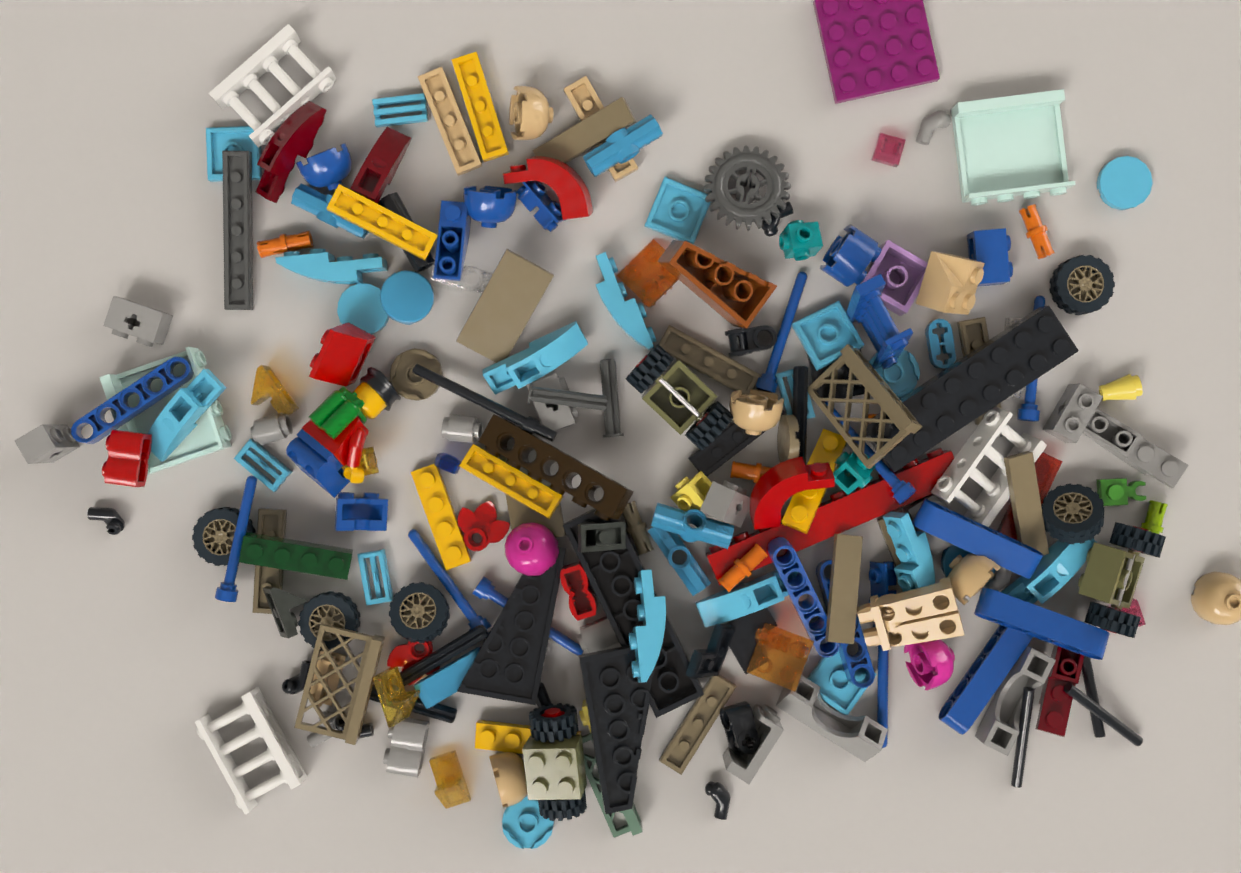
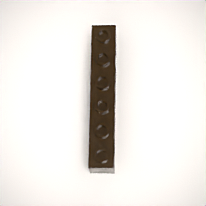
M495 414L491 417L478 441L486 446L484 451L497 458L501 454L508 458L506 461L508 465L518 470L521 467L529 471L527 475L538 482H542L543 479L551 483L550 489L561 495L567 492L573 496L571 501L583 508H586L587 505L595 508L594 514L606 521L610 518L619 520L634 492ZM514 438V446L508 450L507 442L509 439ZM535 450L536 459L530 463L528 460L529 453ZM557 462L559 466L558 471L555 475H551L550 467L553 463ZM579 474L581 483L577 488H573L572 479ZM601 487L604 495L601 500L596 501L594 492L597 488Z

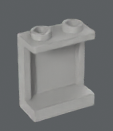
M756 704L753 708L758 720L762 722L757 730L760 738V746L753 754L738 755L733 753L728 747L722 755L726 770L747 784L751 783L784 731L780 723L781 719L777 716L778 713L766 704L763 707Z

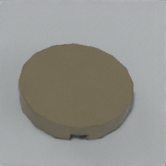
M414 348L399 354L391 365L389 376L393 387L399 395L406 399L419 401L431 397L440 386L412 373L414 366L419 364L442 376L443 372L440 362L433 354L426 350Z
M782 415L779 420L777 450L780 463L799 457L800 442L799 439H796L795 433L799 432V425L794 415Z

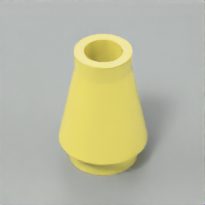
M1128 374L1099 386V394L1103 396L1102 401L1136 400L1137 396H1142L1143 394L1142 384L1138 375L1131 376Z

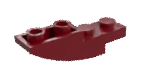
M308 101L291 114L277 129L257 163L258 166L265 170L255 191L269 201L278 202L279 197L284 192L287 178L295 166L297 155L307 158L309 151L312 149L319 127L324 122L326 109Z
M386 127L366 157L350 190L378 204L386 186L390 185L412 140L411 137Z
M1054 645L1051 658L1056 661L1042 687L1039 700L1041 705L1035 729L1065 737L1073 698L1065 693L1063 688L1067 683H1071L1074 686L1079 683L1084 655Z

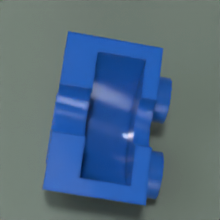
M340 492L338 498H336L335 530L387 531L388 499L379 498V493H363V497H354V493Z

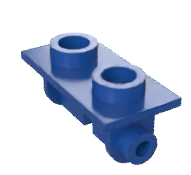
M539 181L522 182L524 185L517 190L518 199L530 212L536 207L539 208L533 216L545 230L548 229L552 232L558 227L557 223L566 221L562 218L560 204L550 199L542 183Z
M870 561L869 580L871 596L878 595V597L886 594H897V590H888V586L896 585L893 561H884L883 563Z

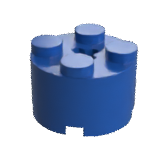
M851 224L844 229L848 233L843 238L838 235L823 258L826 265H820V270L846 287L854 283L859 285L867 275L865 269L870 261L874 262L882 251L878 247L877 241Z

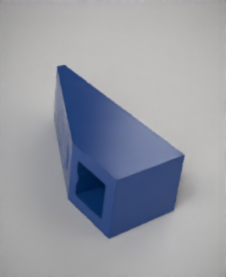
M441 200L434 279L461 281L471 226V217L468 215L465 202Z

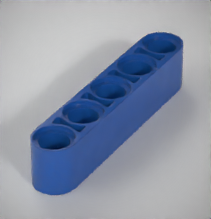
M173 357L78 419L71 428L73 438L85 444L99 442L111 434L112 430H117L190 381L194 375L191 364L181 357ZM178 364H185V373L180 377L174 376V367ZM162 379V389L158 392H153L151 390L152 381ZM133 394H138L140 397V402L136 407L128 405V398ZM114 409L117 417L113 422L107 423L105 414L108 410ZM90 424L93 428V434L85 439L82 436V429Z
M924 499L912 521V524L917 528L977 556H985L999 566L1028 579H1031L1044 556L1031 546L928 499Z
M783 537L774 538L768 544V554L808 637L820 656L832 657L837 654L840 645L836 642L820 644L826 637L827 616L803 565L787 539ZM787 549L784 556L777 557L778 551ZM798 572L795 578L788 579L790 573ZM809 594L807 599L798 601L800 596ZM819 616L817 621L809 623L811 618Z
M823 560L816 567V576L827 613L830 579L825 577L824 568L829 564L832 565V560ZM856 615L854 641L858 645V651L855 655L850 656L847 653L848 644L839 643V653L848 681L857 687L867 688L874 682L875 673L860 622ZM863 667L866 671V676L862 681H856L855 671Z
M989 588L981 589L974 612L976 616L1098 660H1102L1110 635L1109 632Z
M999 625L942 707L938 719L959 734H965L1033 637Z

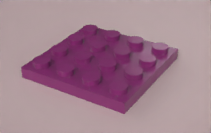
M923 0L813 1L835 104L937 82L940 79Z

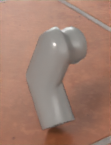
M938 110L922 120L916 142L922 145H929L933 130L939 127L946 128L950 125V115L946 111Z
M324 711L323 714L327 717L332 712ZM336 716L327 720L334 730L336 728ZM312 733L307 736V741L314 748L331 738V736Z

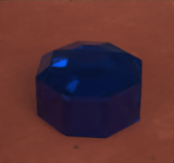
M448 453L437 454L434 461L435 466L452 474H456L460 470L459 465L461 461Z

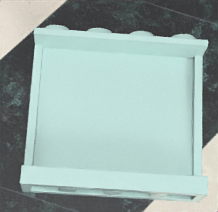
M1064 89L958 102L951 109L962 203L971 202L972 206L988 203L987 200L997 199V202H1007L1014 200V196L1023 195L1024 199L1040 197V193L1050 192V196H1057L1067 193V189L1076 185L1075 181H1069L1060 112V103L1065 100Z
M186 347L184 352L119 374H107L99 377L108 400L173 357L184 358L192 366L194 375L190 381L117 430L148 434L156 418L180 388H187L200 372L205 369L207 362L203 352L199 351L198 348ZM185 364L176 365L173 369L174 376H182L186 371ZM155 379L151 383V390L153 392H158L163 387L162 379ZM133 394L128 398V405L130 407H136L140 402L138 394ZM215 400L195 422L197 426L164 462H161L150 452L148 475L231 447L230 440L232 435L228 426L224 425L221 416L223 415V408L218 400ZM110 409L115 420L117 413L114 409Z

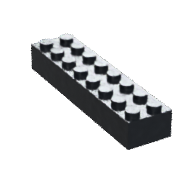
M1050 306L1037 308L900 399L922 425V428L915 434L910 433L882 458L891 471H898L1079 351ZM880 413L871 419H880ZM867 422V438H878L879 423ZM885 423L884 438L892 439L900 430L895 424ZM871 442L876 450L877 442Z
M594 508L564 523L563 528L621 646L630 645L629 633H633V627L643 626V621H638L637 605L641 604L640 594L635 592L634 578L638 577V572L645 570L627 532L626 549L578 552V524L583 522L621 521L620 518L619 520L610 518L606 521L594 514L596 510ZM654 589V597H658ZM667 614L663 643L655 664L650 689L649 704L656 718L704 695L699 679H692L685 675L690 661Z

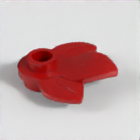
M492 501L481 504L474 512L463 507L458 515V526L464 532V543L473 551H481L489 543L500 542L506 536L510 527L509 522L497 520V511ZM474 533H479L482 536L481 542L477 543L473 540Z
M408 641L407 644L396 646L388 657L387 666L402 667V671L433 653L432 642L425 641V643H421L425 647L423 651H417L415 645L419 642ZM440 666L426 673V675H430L433 672L439 670ZM420 678L416 679L415 681L411 682V683L408 684V685L414 684V683L417 682Z

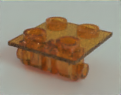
M654 239L616 275L648 308L652 305L655 306V302L663 295H666L667 291L671 290L672 286L678 281L674 275L657 262L665 252V249Z
M765 623L763 629H758L755 638L758 639V643L747 673L796 692L814 641Z

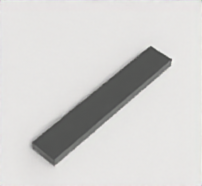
M222 151L224 310H253L252 152Z

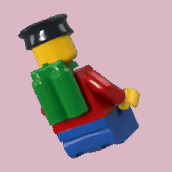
M373 367L367 369V374L360 379L361 384L352 393L345 387L333 391L309 416L310 421L296 434L298 437L294 438L286 449L289 458L334 498L349 482L359 484L364 480L363 469L357 467H360L363 447L369 432L364 426L367 418L375 419L384 409L390 411L395 400H401L400 395L388 378L381 371ZM345 465L349 466L345 468V470L342 469V467Z

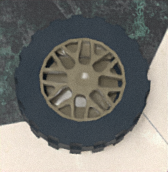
M1079 255L1062 262L1052 273L1053 276L1049 282L1051 284L1049 290L1052 294L1053 302H1056L1057 307L1065 310L1068 314L1082 315L1100 310L1102 306L1109 302V298L1114 293V275L1110 271L1108 264L1092 255Z
M1070 483L1064 486H1057L1056 489L1049 491L1047 497L1045 496L1043 499L1042 514L1045 530L1050 533L1052 538H1056L1062 543L1082 544L1087 540H1092L1095 535L1101 532V527L1104 525V502L1099 498L1097 492L1092 491V488L1084 487L1081 484L1071 485Z
M230 507L213 509L204 513V516L197 520L198 522L193 528V546L197 550L199 557L205 559V562L213 563L215 566L228 565L239 509ZM251 519L248 521L246 533H256Z
M424 582L410 583L408 586L402 587L393 596L394 599L390 603L391 608L389 611L390 622L395 631L404 639L414 643H425V641H432L436 636H440L443 633V629L447 627V621L450 619L449 604L444 595L433 585H427Z
M323 592L311 598L303 606L304 609L299 614L298 626H300V634L305 638L304 641L312 645V648H315L319 628L322 623L358 632L357 629L360 627L361 622L359 617L361 616L357 610L356 603H353L349 596H345L341 592ZM325 631L323 641L328 650L341 643L336 634ZM343 636L344 640H347L348 638H350V637Z

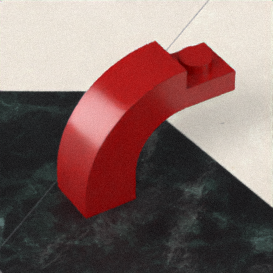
M534 156L526 159L528 168H526L525 164L510 166V171L503 173L504 184L540 181L549 185L559 198L563 220L589 217L593 213L590 194L584 181L574 169L560 160L545 156Z
M797 457L781 462L764 473L755 484L750 497V516L754 530L781 527V509L792 495L805 490L835 487V477L829 462L805 465L803 457Z

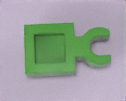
M1127 478L1096 479L1097 493L1099 498L1103 500L1104 506L1128 505V497L1136 501L1146 500V496L1137 495L1135 492L1138 486H1146V482L1132 481L1127 485Z

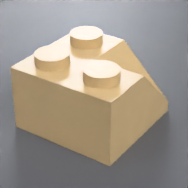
M931 251L916 304L943 313L969 315L976 301L975 293L977 286L983 279L985 263L958 255Z

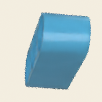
M480 646L413 685L426 709L457 692L459 685L478 654Z

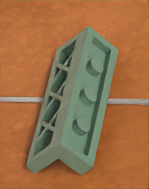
M592 733L582 736L583 743L590 740L593 743ZM584 754L587 778L613 838L630 831L633 836L643 832L642 821L634 803L632 809L620 811V813L624 814L627 825L616 829L613 822L615 813H611V815L605 814L602 793L597 785H600V781L592 773L596 757ZM587 760L592 761L591 766H589Z

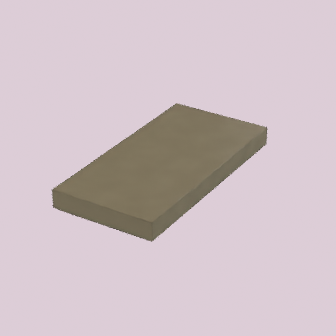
M506 249L456 342L496 363L508 358L554 274Z

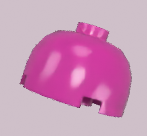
M535 522L522 523L515 527L507 536L504 545L505 556L510 566L517 572L527 576H538L545 573L546 570L556 563L559 554L558 541L553 532L546 526Z
M940 639L905 645L904 653L909 652L911 662H906V667L917 686H925V690L928 691L943 685L950 679L954 669L955 655L945 642Z

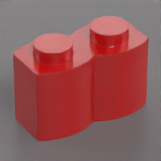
M112 430L105 444L108 450V459L102 466L104 482L130 487H144L148 475V459L152 446V434Z
M578 561L563 566L560 573L561 584L569 595V608L574 618L579 621L596 615L597 598L594 591L588 586L589 579L581 562Z

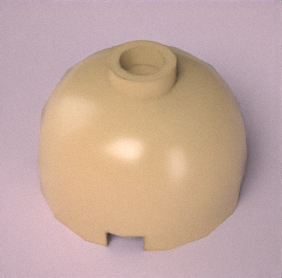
M515 86L514 90L517 91V95H511L509 107V125L515 123V132H511V136L514 140L536 139L546 131L548 123H552L553 108L549 107L547 98L538 89L529 86Z
M750 389L749 395H742V390L734 391L730 395L729 405L730 412L734 417L732 420L738 427L745 429L747 434L760 435L762 431L770 430L779 422L783 411L784 399L778 400V394L764 390Z
M970 553L963 558L959 554L949 564L952 570L948 577H950L955 597L963 605L967 604L969 600L965 597L969 596L971 598L975 596L995 575L991 570L994 568L998 571L1001 566L985 556H977Z
M1214 571L1203 575L1196 581L1194 595L1191 594V602L1194 611L1200 618L1218 625H1231L1241 620V580L1229 573Z
M501 752L489 756L503 808L521 802L527 796L525 768L521 756L513 752Z

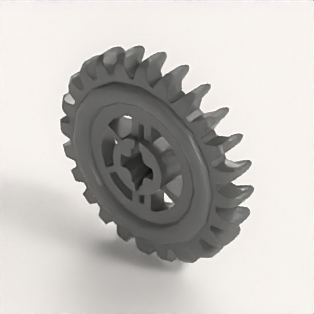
M747 145L744 146L743 152L734 147L733 155L725 151L723 153L724 160L719 157L715 158L717 166L709 167V172L712 174L705 176V182L711 184L704 186V192L711 193L706 196L705 201L707 203L714 201L710 206V212L719 209L717 220L727 216L726 226H729L735 220L737 230L742 222H745L747 231L750 230L752 222H755L757 228L760 229L762 219L770 225L772 221L770 214L779 218L780 212L778 208L786 209V203L782 199L789 200L790 194L784 191L791 188V184L784 181L789 178V174L781 172L785 167L784 164H775L778 159L777 156L768 158V150L760 154L759 147L757 146L752 152ZM747 170L746 173L742 174L741 176H738L736 174V172ZM752 172L749 184L750 190L747 192L745 202H743L744 189L747 187L749 173ZM755 173H759L764 180L759 181ZM733 177L736 186L728 190V182ZM767 185L765 196L762 197L758 193L759 188ZM731 195H735L736 199L739 202H737Z

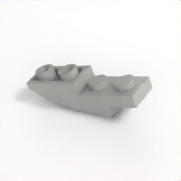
M1097 408L1083 431L1086 436L1144 475L1148 474L1170 488L1175 487L1189 466L1142 438L1140 433Z

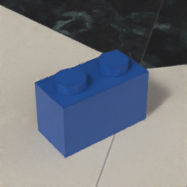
M1006 228L979 230L968 234L969 259L985 263L983 279L977 287L1003 285L1010 282V277L1013 275V265L1008 258L1011 239L1006 234Z

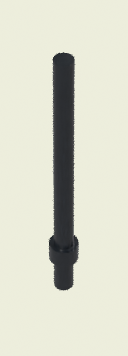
M416 364L413 368L412 373L523 427V430L532 435L536 433L552 442L557 435L556 431L539 424L540 421L531 416L527 418L419 364Z

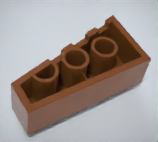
M673 240L657 261L724 319L736 327L747 329L777 287V285L767 282L750 272H746L736 267V265L724 261L687 241Z

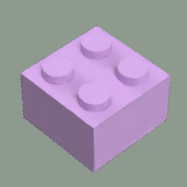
M887 240L881 244L880 248L882 251L879 257L870 263L866 270L867 275L861 283L881 274L886 285L880 298L887 309L901 316L908 312L916 299L928 263Z

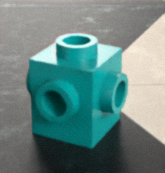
M795 220L788 223L779 236V246L784 251L785 259L794 258L796 261H802L815 256L823 247L818 221L804 223L802 220Z
M845 451L835 460L837 467L833 470L835 483L849 495L858 486L862 489L871 481L873 477L870 473L876 465L870 469L866 468L854 451L850 454Z

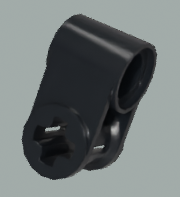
M768 325L725 331V336H728L731 351L728 353L729 358L768 350L777 341L776 331ZM761 331L769 332L772 337L771 343L768 345L760 344L757 339L758 333ZM737 337L739 338L740 348H738Z
M747 701L721 708L720 720L724 727L730 750L738 755L755 753L760 746V738L750 704Z

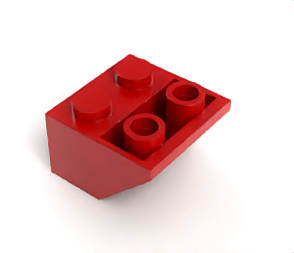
M349 322L330 330L327 329L320 341L323 344L320 352L316 353L311 360L310 367L312 370L309 377L345 387L355 383L376 337Z

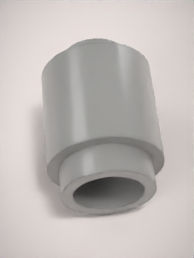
M280 413L254 420L253 426L250 428L254 441H259L261 445L285 439L289 434L293 433L289 416L287 414L281 415Z
M459 415L444 417L442 422L443 438H448L449 441L475 443L476 438L481 437L482 423L478 422L477 417Z

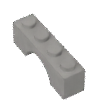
M1027 646L1001 683L975 737L984 745L1008 756L1020 733L1019 719L1024 687L1036 689L1038 686L1043 685L1056 660Z
M799 673L784 685L776 703L778 708L864 762L881 751L888 729L866 715L858 717L848 716L833 710L821 698V687Z

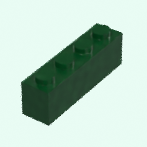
M247 532L243 537L239 563L348 580L353 549Z

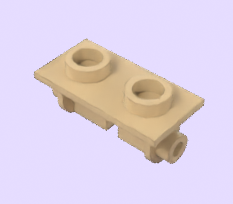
M336 652L331 653L338 666L345 663L346 655ZM327 656L317 662V668L322 676L334 669ZM337 672L325 678L331 691L338 688L340 677ZM314 674L313 681L318 679L316 674ZM320 682L311 686L310 693L315 701L327 695ZM329 697L318 704L319 707L322 706V703L332 706L333 702Z

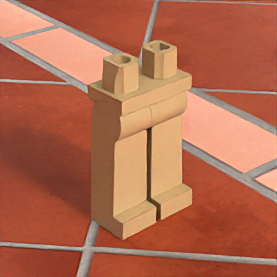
M950 577L939 579L937 584L898 594H886L878 597V595L870 596V603L857 607L860 624L874 621L876 627L863 629L866 645H881L883 651L891 650V646L896 647L964 636L963 625Z

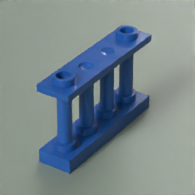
M879 274L855 286L846 313L852 323L857 321L858 324H862L878 355L872 365L874 369L882 366L883 370L898 363L897 359L905 346L909 344L908 341L913 331L909 328L900 333L880 298L886 282L882 275Z

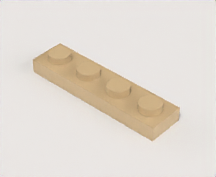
M439 67L417 76L457 175L460 176L482 167L443 68Z
M587 76L563 89L580 121L604 108ZM606 140L595 146V148L605 143ZM632 158L623 164L618 163L608 171L614 181L617 182L638 170V166Z

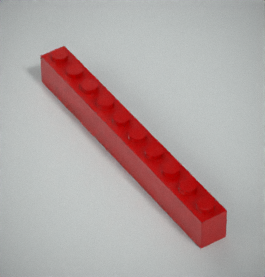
M942 448L934 449L926 453L927 458L920 461L916 458L902 469L893 472L900 481L909 482L916 489V492L902 504L896 501L893 497L894 493L891 491L892 487L878 474L879 479L869 482L862 489L858 486L849 495L843 490L829 495L830 500L820 503L807 534L785 526L781 521V527L758 529V531L751 534L745 531L734 536V541L730 543L728 549L716 545L710 546V552L705 554L717 582L719 578L735 565L734 561L737 558L740 560L756 543L768 556L752 571L773 563L767 548L770 541L774 538L783 537L787 539L794 550L798 552L833 537L834 534H840L932 494L931 491L937 481L954 460L952 451H942ZM787 549L778 551L777 557L784 556Z

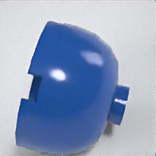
M346 143L340 145L341 151L337 152L336 147L306 158L308 162L306 165H303L301 161L297 162L296 165L305 181L317 188L327 186L329 191L336 189L339 184L343 186L342 180L350 174L352 169V159Z
M477 186L464 187L463 200L467 207L468 215L473 220L481 222V227L496 228L497 223L505 222L512 216L516 207V190L512 191L511 188L485 186V188H480V191H476Z

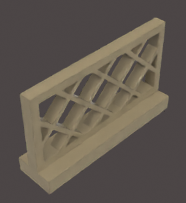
M847 344L840 351L842 356L808 387V393L866 468L870 469L910 433L915 434L920 430L922 425L860 350ZM846 364L849 368L848 380H837L838 370ZM823 384H830L829 398H821L816 392ZM837 384H848L846 399L835 398ZM854 384L865 387L864 399H852ZM835 402L846 403L844 417H836L833 414ZM852 403H863L862 418H850ZM869 404H879L881 407L880 419L868 418ZM850 422H861L860 437H851L849 434ZM867 422L879 423L878 438L866 437ZM885 423L895 424L900 430L892 439L884 438ZM865 441L877 442L876 453L870 458L864 453Z
M323 623L320 625L294 728L343 739L345 743L356 745L360 738L385 640L384 636L376 634L372 636ZM325 631L336 634L341 643L328 650L323 641ZM343 636L350 637V638H348L347 640H344ZM353 639L366 641L364 651L354 656L347 645ZM343 646L350 660L338 666L331 653ZM322 648L324 653L319 656L320 650ZM327 656L334 669L322 676L317 668V662ZM362 657L361 663L359 664L357 659ZM353 662L358 670L356 678L348 682L341 668ZM337 672L344 685L331 691L325 678ZM314 674H316L318 679L313 681ZM320 682L327 695L315 701L310 693L311 686ZM355 682V686H354V690H353L350 685ZM346 688L352 697L351 702L341 707L334 694ZM330 697L337 711L325 717L318 704ZM309 699L311 704L306 707L307 701ZM311 708L315 709L321 719L315 724L302 722L304 713ZM349 708L348 714L346 715L344 710ZM340 714L345 722L343 731L332 729L327 720Z

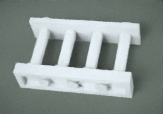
M289 24L209 92V95L222 110L227 106H231L254 130L249 137L258 148L262 144H268L277 129L291 114L308 101L315 99L321 92L325 93L330 90L336 80L329 66L321 72L298 48V44L301 41L296 31ZM286 54H290L313 78L303 89L278 65L279 60ZM265 72H271L294 96L283 106L258 82ZM246 89H251L274 113L263 124L239 100V95Z
M996 406L984 415L980 424L931 491L932 494L949 503L954 498L968 509L964 515L965 517L987 527L991 525L1010 498L1004 456L991 446L997 436L1001 433L1015 445L1007 457L1030 451L1033 452L1034 463L1047 446L1041 439L1026 433L1020 436L1007 425L1013 414ZM984 455L999 466L991 479L975 468ZM968 477L984 488L975 501L960 490Z
M259 687L241 696L243 700L242 705L212 721L210 715L206 714L195 721L197 734L202 740H205L234 793L236 805L243 810L245 815L258 805L255 798L283 783L288 784L292 790L301 785L307 778ZM246 714L251 715L255 722V727L224 743L218 729ZM258 737L263 738L268 746L267 751L237 766L230 752ZM270 760L276 761L280 768V773L249 789L243 775Z

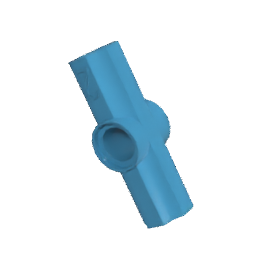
M650 114L628 129L622 128L614 132L606 139L605 143L584 155L583 159L594 177H597L614 165L629 161L640 152V149L659 139L663 133L656 119Z
M302 183L295 189L291 204L315 215L317 219L335 228L340 227L363 239L369 233V231L327 210L332 195H324Z
M657 503L651 522L652 527L679 534L686 542H696L699 540L726 549L730 545L734 532V525L707 518L698 509L684 511ZM688 524H693L697 528H692Z
M656 527L648 530L692 596L711 584V581L678 534ZM674 551H685L687 554L686 561L682 564L675 563L672 559Z

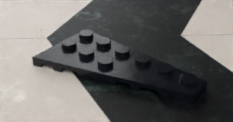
M559 547L556 563L546 570L545 573L538 576L521 575L490 630L488 637L485 639L459 685L457 692L536 705L566 548Z
M630 645L578 655L605 814L632 809L638 763L642 751V738L645 732L651 696L650 689L655 671L654 667L647 682L638 683V677L633 678L632 661H636L635 649L631 650Z

